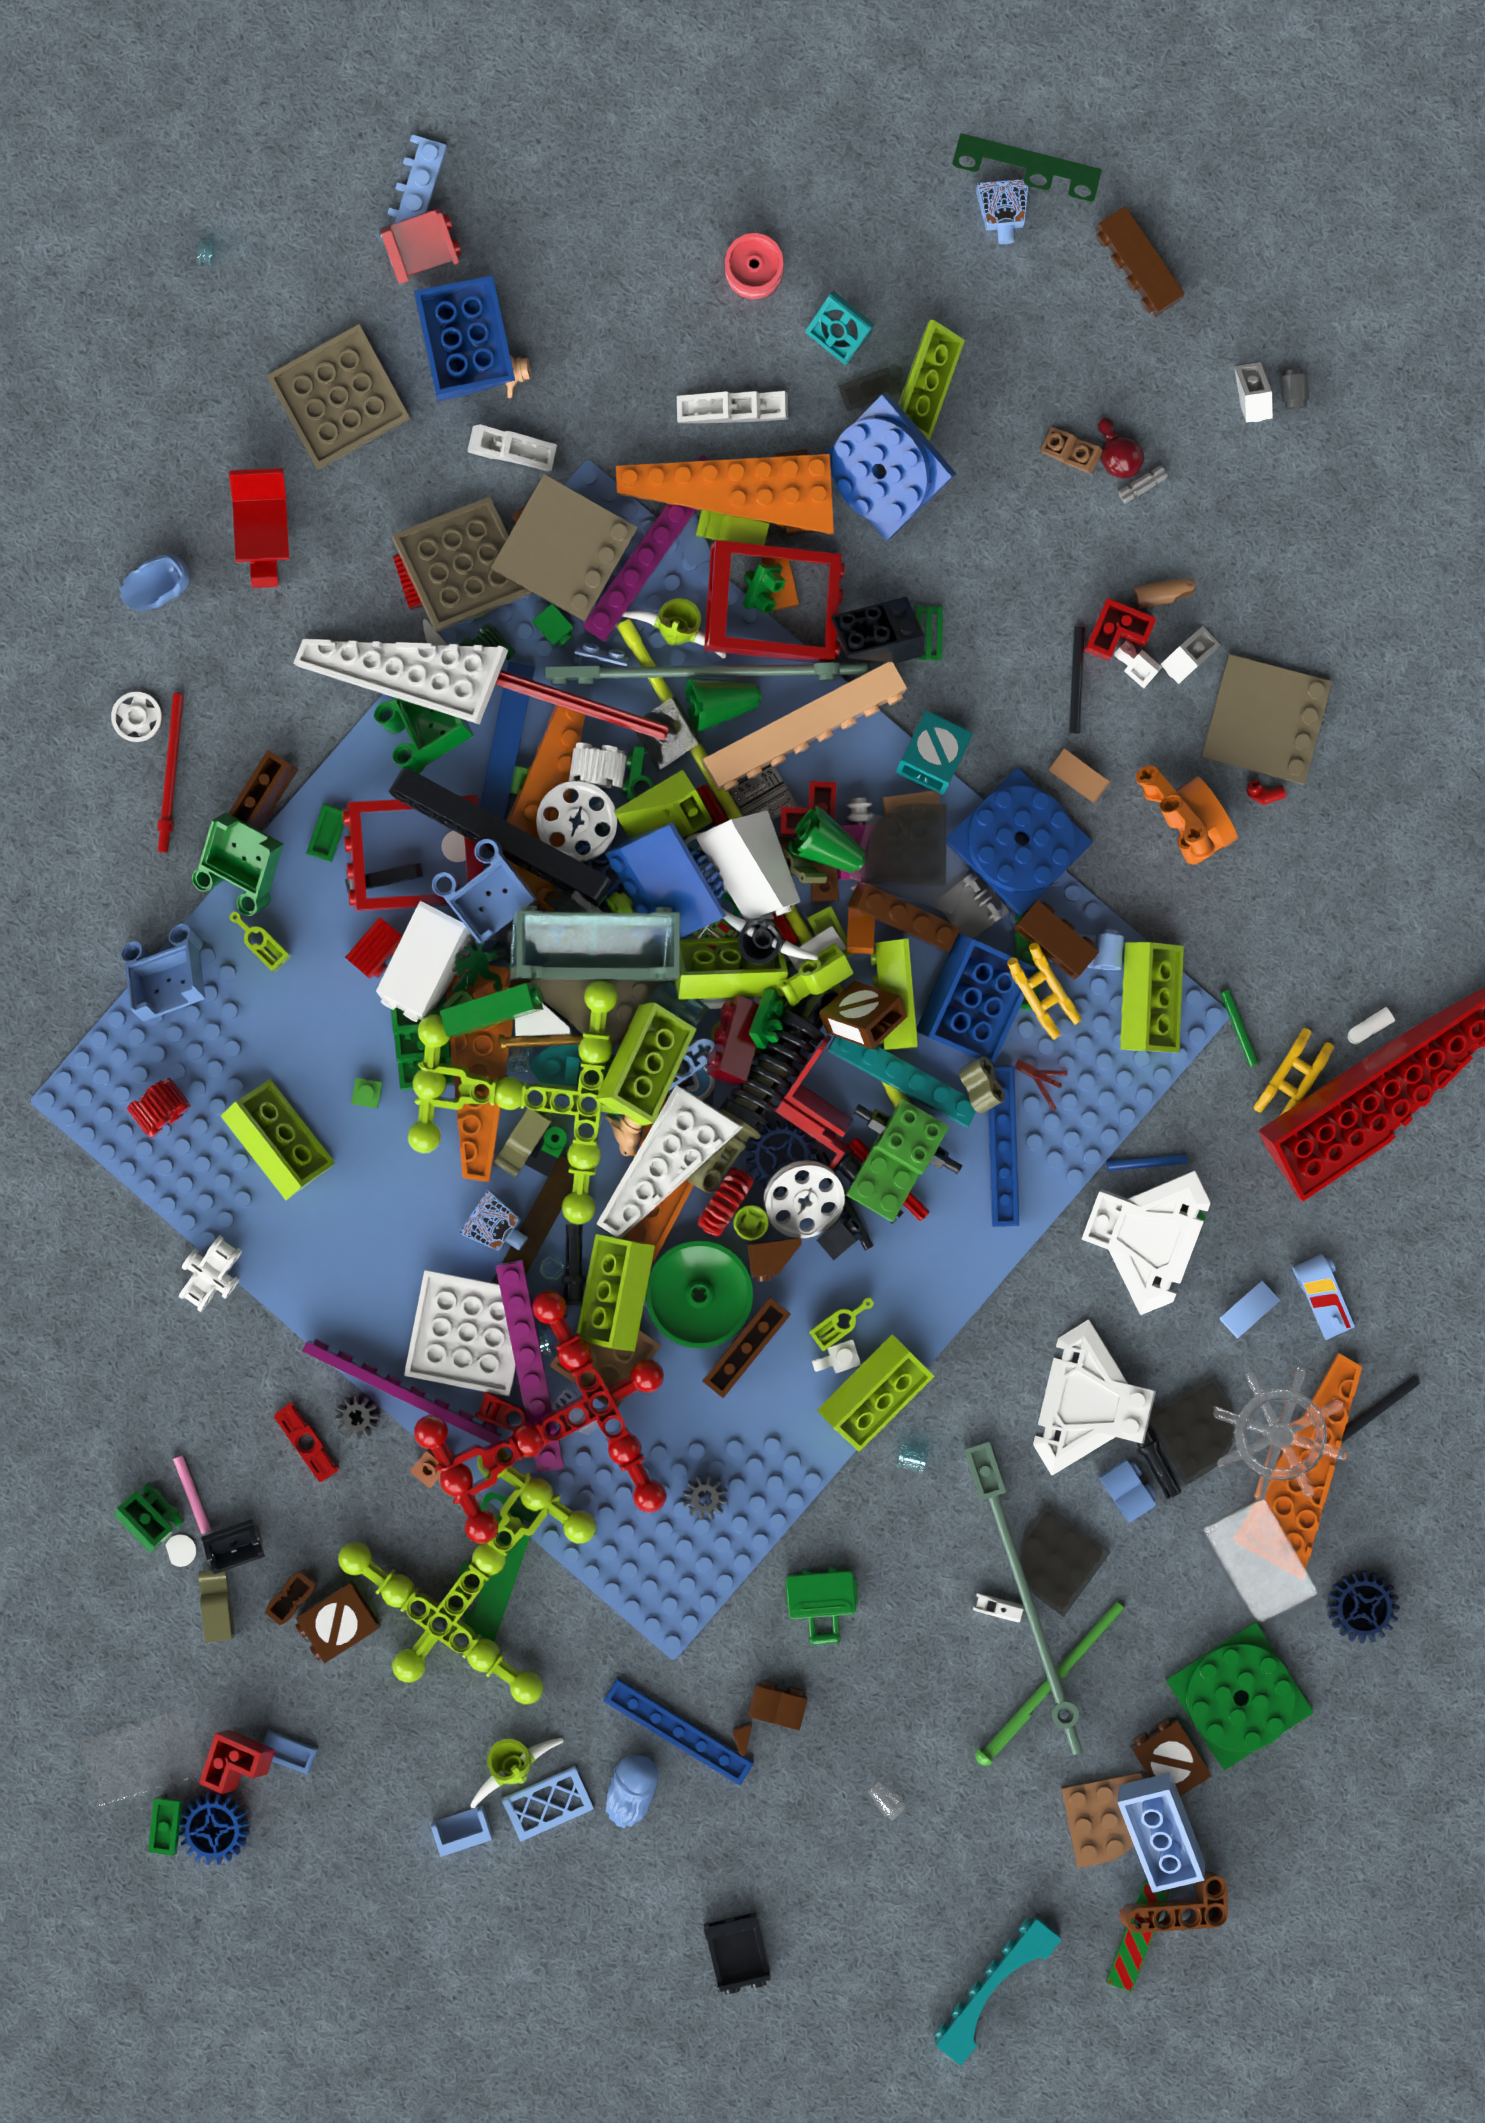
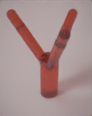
M1018 1059L1014 1068L1034 1079L1051 1110L1055 1111L1056 1106L1041 1080L1061 1088L1062 1084L1048 1076H1067L1068 1072L1039 1070Z

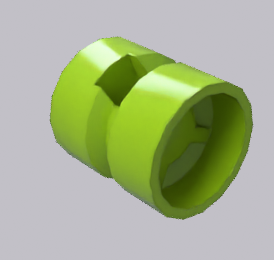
M747 1205L739 1209L735 1214L734 1229L743 1239L757 1240L767 1231L769 1225L768 1217L760 1207Z

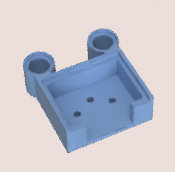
M493 839L479 841L474 849L475 856L480 862L490 863L491 865L460 890L458 877L450 872L439 873L432 881L433 891L437 895L444 897L479 944L485 942L512 921L514 912L521 911V906H531L538 900L502 854L500 843ZM487 843L492 844L495 848V854L490 859L485 858L482 854V848ZM443 877H448L452 881V888L448 892H444L440 888L439 883Z
M177 924L171 929L169 940L175 947L151 955L136 941L129 942L122 948L121 958L126 966L130 1009L143 1022L206 999L200 958L202 940L187 924Z

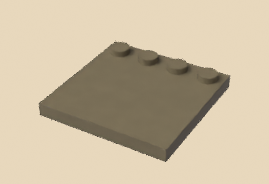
M360 324L266 375L318 470L411 419Z
M544 474L491 569L585 622L638 527Z
M490 496L392 535V540L435 632L533 594L528 589L491 569L509 536Z
M1229 654L1201 758L1305 785L1332 681Z
M586 904L580 913L603 912L597 907ZM571 925L541 966L588 968L591 925ZM620 925L596 926L594 968L666 967V962ZM531 980L529 982L537 983V986L543 993V1003L581 1033L584 1030H589L591 1010L584 1001V992L586 987L595 980ZM606 980L612 983L618 992L617 1004L611 1011L607 1012L605 1032L611 1033L609 1040L612 1044V1050L628 1029L638 1006L649 1001L662 981Z

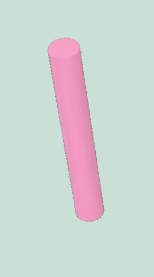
M183 1455L176 1457L173 1461L201 1534L211 1531Z

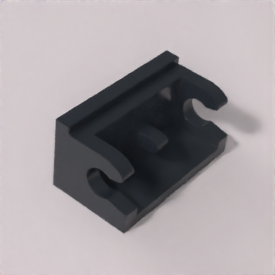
M252 1519L201 1537L206 1559L208 1562L210 1561L214 1574L265 1557L260 1532Z

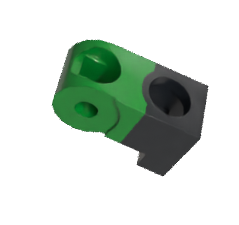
M560 1127L549 1128L544 1134V1144L537 1157L534 1158L529 1155L524 1165L549 1177L567 1144L566 1132Z

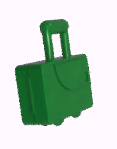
M830 1566L828 1570L810 1572L808 1568H803L799 1573L787 1574L785 1585L789 1617L791 1619L808 1618L810 1644L823 1645L840 1642L838 1616L854 1614L856 1612V1605H858L856 1576L853 1577V1571L849 1568L837 1569L835 1566ZM832 1616L833 1633L816 1634L814 1618Z

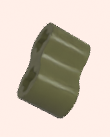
M982 1056L960 1068V1079L968 1091L970 1103L976 1112L982 1114L1004 1102V1091L996 1080L992 1063L986 1057Z

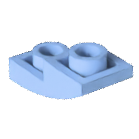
M1261 1281L1220 1317V1320L1238 1339L1271 1310L1280 1299Z

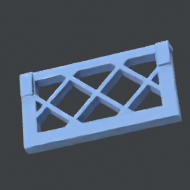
M576 1766L501 1798L520 1842L594 1809ZM570 1776L574 1782L572 1790L557 1785L558 1781ZM547 1786L552 1787L547 1801L532 1795L534 1792ZM555 1788L570 1793L565 1808L550 1802ZM525 1796L528 1799L523 1812L516 1810L512 1802ZM572 1796L580 1797L583 1805L569 1810L568 1806ZM530 1799L546 1804L541 1818L525 1813ZM548 1806L563 1811V1814L548 1821L543 1820ZM523 1817L539 1822L537 1826L528 1830H524L521 1824Z

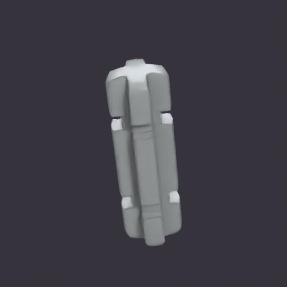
M1158 466L1151 471V474L1148 472L1130 483V487L1126 486L1119 490L1118 495L1124 504L1134 499L1135 495L1138 497L1154 487L1157 482L1164 481L1168 477L1165 469L1162 466Z

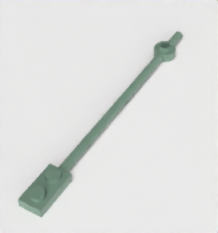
M840 663L599 668V666L545 667L546 681H551V685H567V680H578L579 685L594 684V680H599V678L814 675L819 676V681H834L835 676L867 673V664Z
M990 1441L966 1448L964 1452L981 1501L989 1499L1056 1702L1051 1712L1052 1719L1058 1727L1064 1728L1072 1754L1082 1753L1083 1750L1074 1726L1078 1722L1079 1711L1072 1702L1066 1701L999 1498V1495L1006 1493ZM1063 1709H1067L1070 1712L1069 1717L1066 1719L1060 1717V1712Z

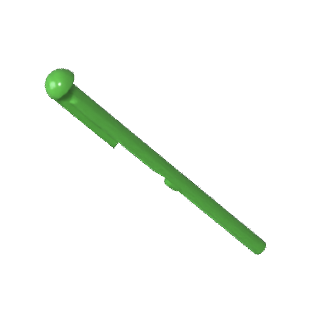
M1115 1602L1056 1668L1059 1680L1068 1675L1073 1665L1125 1609L1120 1603ZM1048 1678L983 1751L979 1748L976 1750L975 1757L979 1764L983 1766L991 1765L993 1758L1032 1716L1030 1713L1051 1691Z

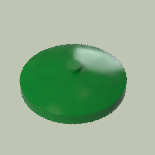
M689 1241L668 1250L653 1266L646 1290V1304L653 1323L665 1337L685 1347L709 1348L731 1339L743 1327L749 1317L753 1304V1286L744 1263L731 1250L710 1241Z

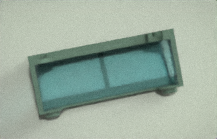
M521 906V911H515L513 914L510 979H603L621 981H672L680 978V913H672V908L659 907L656 908V913L645 914L537 911V906Z

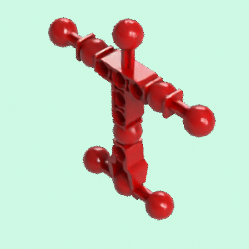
M546 1290L539 1293L533 1301L532 1310L538 1321L550 1324L559 1341L554 1344L558 1350L559 1363L574 1376L575 1383L582 1396L548 1413L539 1423L536 1420L534 1424L526 1423L520 1425L514 1430L512 1436H507L508 1440H499L485 1447L474 1444L455 1456L452 1455L445 1442L448 1437V1428L442 1418L436 1415H427L418 1420L414 1427L416 1442L425 1449H431L438 1462L435 1470L441 1472L439 1483L442 1490L446 1494L454 1496L453 1504L460 1503L467 1516L464 1528L466 1535L475 1543L484 1544L493 1540L498 1533L499 1523L493 1513L481 1509L474 1495L496 1484L498 1480L497 1475L512 1466L517 1458L522 1460V1457H534L543 1450L545 1444L546 1446L550 1445L549 1441L560 1440L595 1420L600 1430L606 1436L609 1457L614 1463L618 1464L621 1471H628L636 1486L633 1491V1501L636 1507L643 1512L653 1513L660 1510L666 1502L667 1493L665 1487L661 1482L649 1478L641 1461L646 1459L641 1453V1442L636 1435L630 1433L615 1402L637 1390L642 1393H651L660 1388L664 1381L662 1366L653 1359L640 1360L633 1366L630 1377L606 1388L600 1374L593 1367L594 1363L591 1360L592 1351L589 1344L581 1339L578 1332L572 1333L564 1318L567 1307L565 1298L555 1290ZM584 1372L594 1373L592 1383L588 1385L581 1383L580 1377ZM604 1395L607 1399L605 1406L595 1408L593 1406L594 1398ZM572 1409H582L583 1416L580 1420L572 1421L569 1419V1413ZM617 1419L619 1421L618 1429L613 1432L607 1431L605 1428L607 1421ZM551 1421L559 1423V1429L554 1434L545 1432L546 1424ZM503 1447H508L512 1451L511 1456L506 1460H501L497 1457V1452ZM480 1455L483 1459V1466L490 1473L473 1484L474 1477L472 1471L463 1462Z

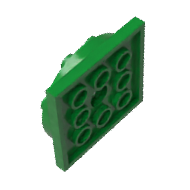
M1255 1621L1165 1679L1224 1771L1254 1751L1271 1744L1282 1733L1314 1713ZM1239 1690H1244L1248 1693V1700L1242 1705L1234 1702V1694Z

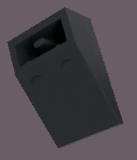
M907 596L831 616V621L847 658L900 663L924 656V634Z

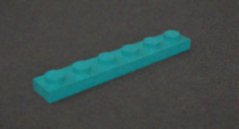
M834 1036L827 1049L829 1053L965 1128L969 1127L976 1113L968 1096L878 1046L870 1049Z

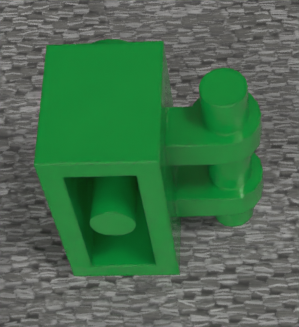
M148 1482L141 1489L148 1497L144 1499L136 1490L117 1507L114 1516L152 1554L171 1536L173 1528L168 1522L172 1521L179 1528L186 1520L179 1514L180 1510L175 1505L171 1506L165 1500L162 1491L159 1488L155 1489ZM155 1504L164 1514L161 1516L151 1505Z

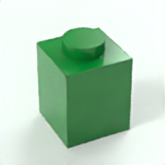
M553 604L532 620L533 625L554 648L558 645L561 647L565 646L573 638L571 634L574 632V628Z

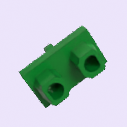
M779 563L771 566L759 564V566H756L755 571L748 570L745 572L743 578L749 585L742 605L746 609L757 608L762 613L774 610L776 602L771 597L772 592L782 590L786 583V580L780 574L783 567Z

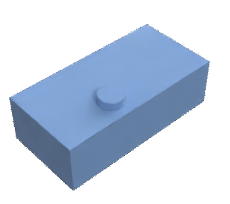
M1171 1772L1119 1785L1118 1805L1152 1892L1203 1881L1205 1876V1860Z

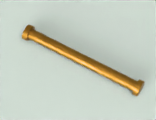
M499 1034L498 1046L499 1050L502 1051L509 1047L579 1045L583 1039V1034L506 1037L505 1034ZM625 1034L622 1036L618 1043H622Z

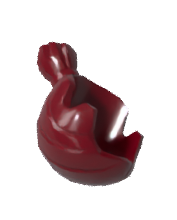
M1103 418L1098 424L1099 431L1106 439L1100 456L1103 466L1109 474L1118 478L1125 479L1135 476L1144 462L1142 447L1130 437L1117 436L1116 431H1114L1113 422L1108 418Z

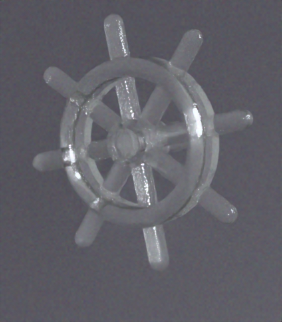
M1303 1368L1296 1369L1290 1389L1274 1388L1265 1391L1256 1373L1249 1371L1246 1373V1379L1254 1396L1244 1404L1240 1412L1235 1414L1221 1408H1217L1213 1412L1215 1418L1234 1424V1442L1237 1449L1217 1460L1218 1467L1225 1468L1242 1459L1252 1471L1260 1475L1254 1494L1255 1499L1258 1501L1264 1500L1271 1480L1285 1481L1295 1478L1304 1495L1311 1498L1314 1496L1315 1491L1306 1473L1318 1463L1322 1455L1338 1460H1345L1347 1457L1345 1450L1326 1444L1327 1429L1324 1418L1342 1410L1343 1403L1340 1400H1336L1319 1409L1308 1397L1301 1394L1300 1390L1306 1375V1371ZM1286 1400L1280 1419H1278L1270 1401ZM1298 1404L1308 1415L1290 1423L1295 1405ZM1261 1407L1269 1425L1250 1419V1417ZM1312 1424L1314 1426V1440L1295 1434ZM1246 1429L1264 1434L1265 1436L1247 1444ZM1291 1444L1309 1449L1310 1452L1300 1462ZM1270 1446L1265 1464L1263 1465L1252 1454ZM1282 1449L1290 1467L1275 1469L1280 1450Z

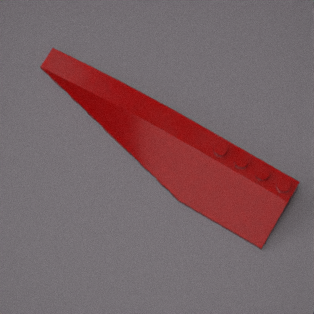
M1485 988L1458 1001L1387 1043L1258 1130L1268 1152L1301 1202H1304L1389 1144L1396 1137L1393 1132L1401 1124L1406 1127L1413 1120L1411 1115L1421 1106L1425 1107L1431 1101L1430 1098L1438 1088L1443 1089L1473 1059L1471 1055L1479 1047L1484 1048Z

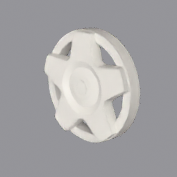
M130 692L116 701L112 709L111 720L115 731L121 737L131 742H143L152 738L158 732L162 722V712L156 700L148 694ZM134 697L130 705L123 703L125 700ZM146 699L151 701L155 708H148L146 706ZM117 714L123 719L120 726L117 724ZM156 721V724L151 731L150 723ZM135 731L140 737H130L128 735Z

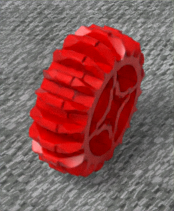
M731 1168L698 1219V1226L709 1235L720 1236L753 1185V1178L742 1169Z

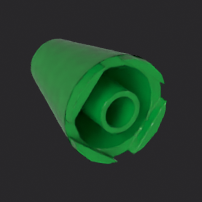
M693 678L687 680L685 686L686 700L690 699L691 707L687 709L693 729L697 732L707 730L758 708V703L762 702L761 690L759 687H755L753 682Z
M817 805L815 806L816 811L813 809L808 810L794 830L797 837L795 842L790 840L789 851L796 856L849 873L855 870L859 871L866 861L864 856L865 850L823 808Z

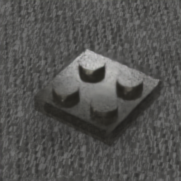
M676 696L643 716L669 726V732L665 740L635 731L658 771L703 743Z

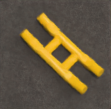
M1034 942L1029 945V950L1035 965L1040 970L1039 972L1027 979L1017 958H1010L1007 964L1014 981L1021 989L1036 1014L1038 1021L1051 1038L1055 1040L1061 1035V1032L1054 1024L1048 1012H1046L1048 1008L1058 1002L1074 1025L1083 1020V1018L1050 968L1039 944ZM1046 980L1053 993L1040 1001L1033 988Z
M1303 1028L1253 1108L1262 1113L1278 1089L1292 1097L1280 1115L1301 1102L1326 1065L1334 1050V1045L1325 1042L1312 1066L1298 1058L1312 1034L1309 1029ZM1292 1066L1306 1075L1298 1088L1284 1080Z

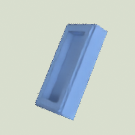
M267 1730L262 1743L275 1749L273 1762L307 1775L318 1748L271 1730Z

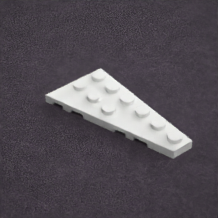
M676 1085L599 1218L597 1225L617 1238L625 1236L740 1131L743 1126L683 1087Z

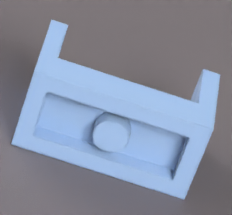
M484 1805L433 1821L431 1824L440 1857L490 1841L493 1838Z

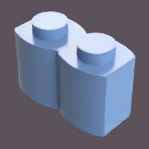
M1123 1459L1099 1475L1098 1478L1125 1519L1130 1523L1155 1507L1156 1504L1153 1499L1157 1496L1149 1484L1144 1486L1138 1478L1142 1473L1134 1461L1129 1463L1126 1459Z

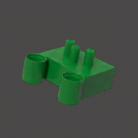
M398 698L390 702L380 703L374 711L376 722L389 733L398 734L406 727L413 744L402 743L398 745L393 751V761L401 769L409 768L419 774L426 765L474 736L467 720Z
M225 812L211 822L198 869L192 874V882L202 892L209 891L224 880L241 888L245 892L238 896L236 901L237 908L243 915L252 916L268 906L271 901L269 892L284 844Z

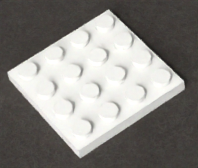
M424 1270L404 1376L510 1396L516 1365L499 1284Z

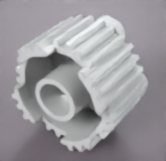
M576 743V748L573 749L569 781L581 780L607 789L611 788V785L622 788L627 757L625 751L608 745H602L600 750L599 748L592 747L591 744Z

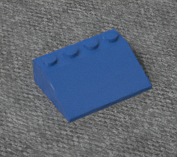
M493 275L414 291L437 402L467 396L515 381Z
M673 822L629 837L605 854L610 861L612 869L621 880L624 890L635 904L638 913H656V908L659 907L672 908V913H680V938L726 916ZM647 925L652 938L656 940L658 946L668 943V926Z
M959 933L919 1020L916 1031L978 1059L984 1056L994 1066L1025 997L1014 981L1007 961L1014 957ZM1018 960L1027 979L1036 973L1038 968Z

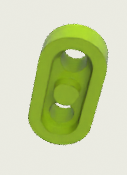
M614 892L607 898L611 913H635L631 908L633 903L625 893L619 894ZM621 925V926H622L626 931H630V930H631L634 926H636V925Z

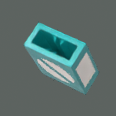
M925 710L895 773L944 796L974 733L967 731L961 725H955L943 719L936 713H930Z

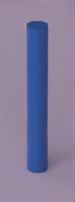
M1186 1153L1106 1161L1107 1171L1188 1163Z

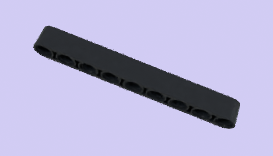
M409 768L401 769L389 789L391 796L475 843L483 839L496 840L500 843L502 854L508 861L591 906L599 907L612 885V881L604 874ZM487 843L483 846L495 853V848L492 844Z

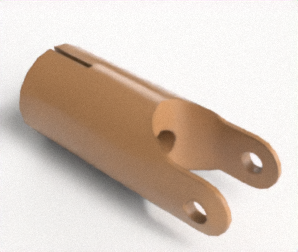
M1186 578L1182 580L1168 579L1134 586L1133 593L1136 607L1138 610L1174 603L1181 598L1191 596L1196 583L1193 579Z

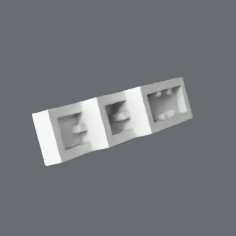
M726 391L677 396L678 423H732L788 419V393L786 391L758 393L757 391L729 393Z

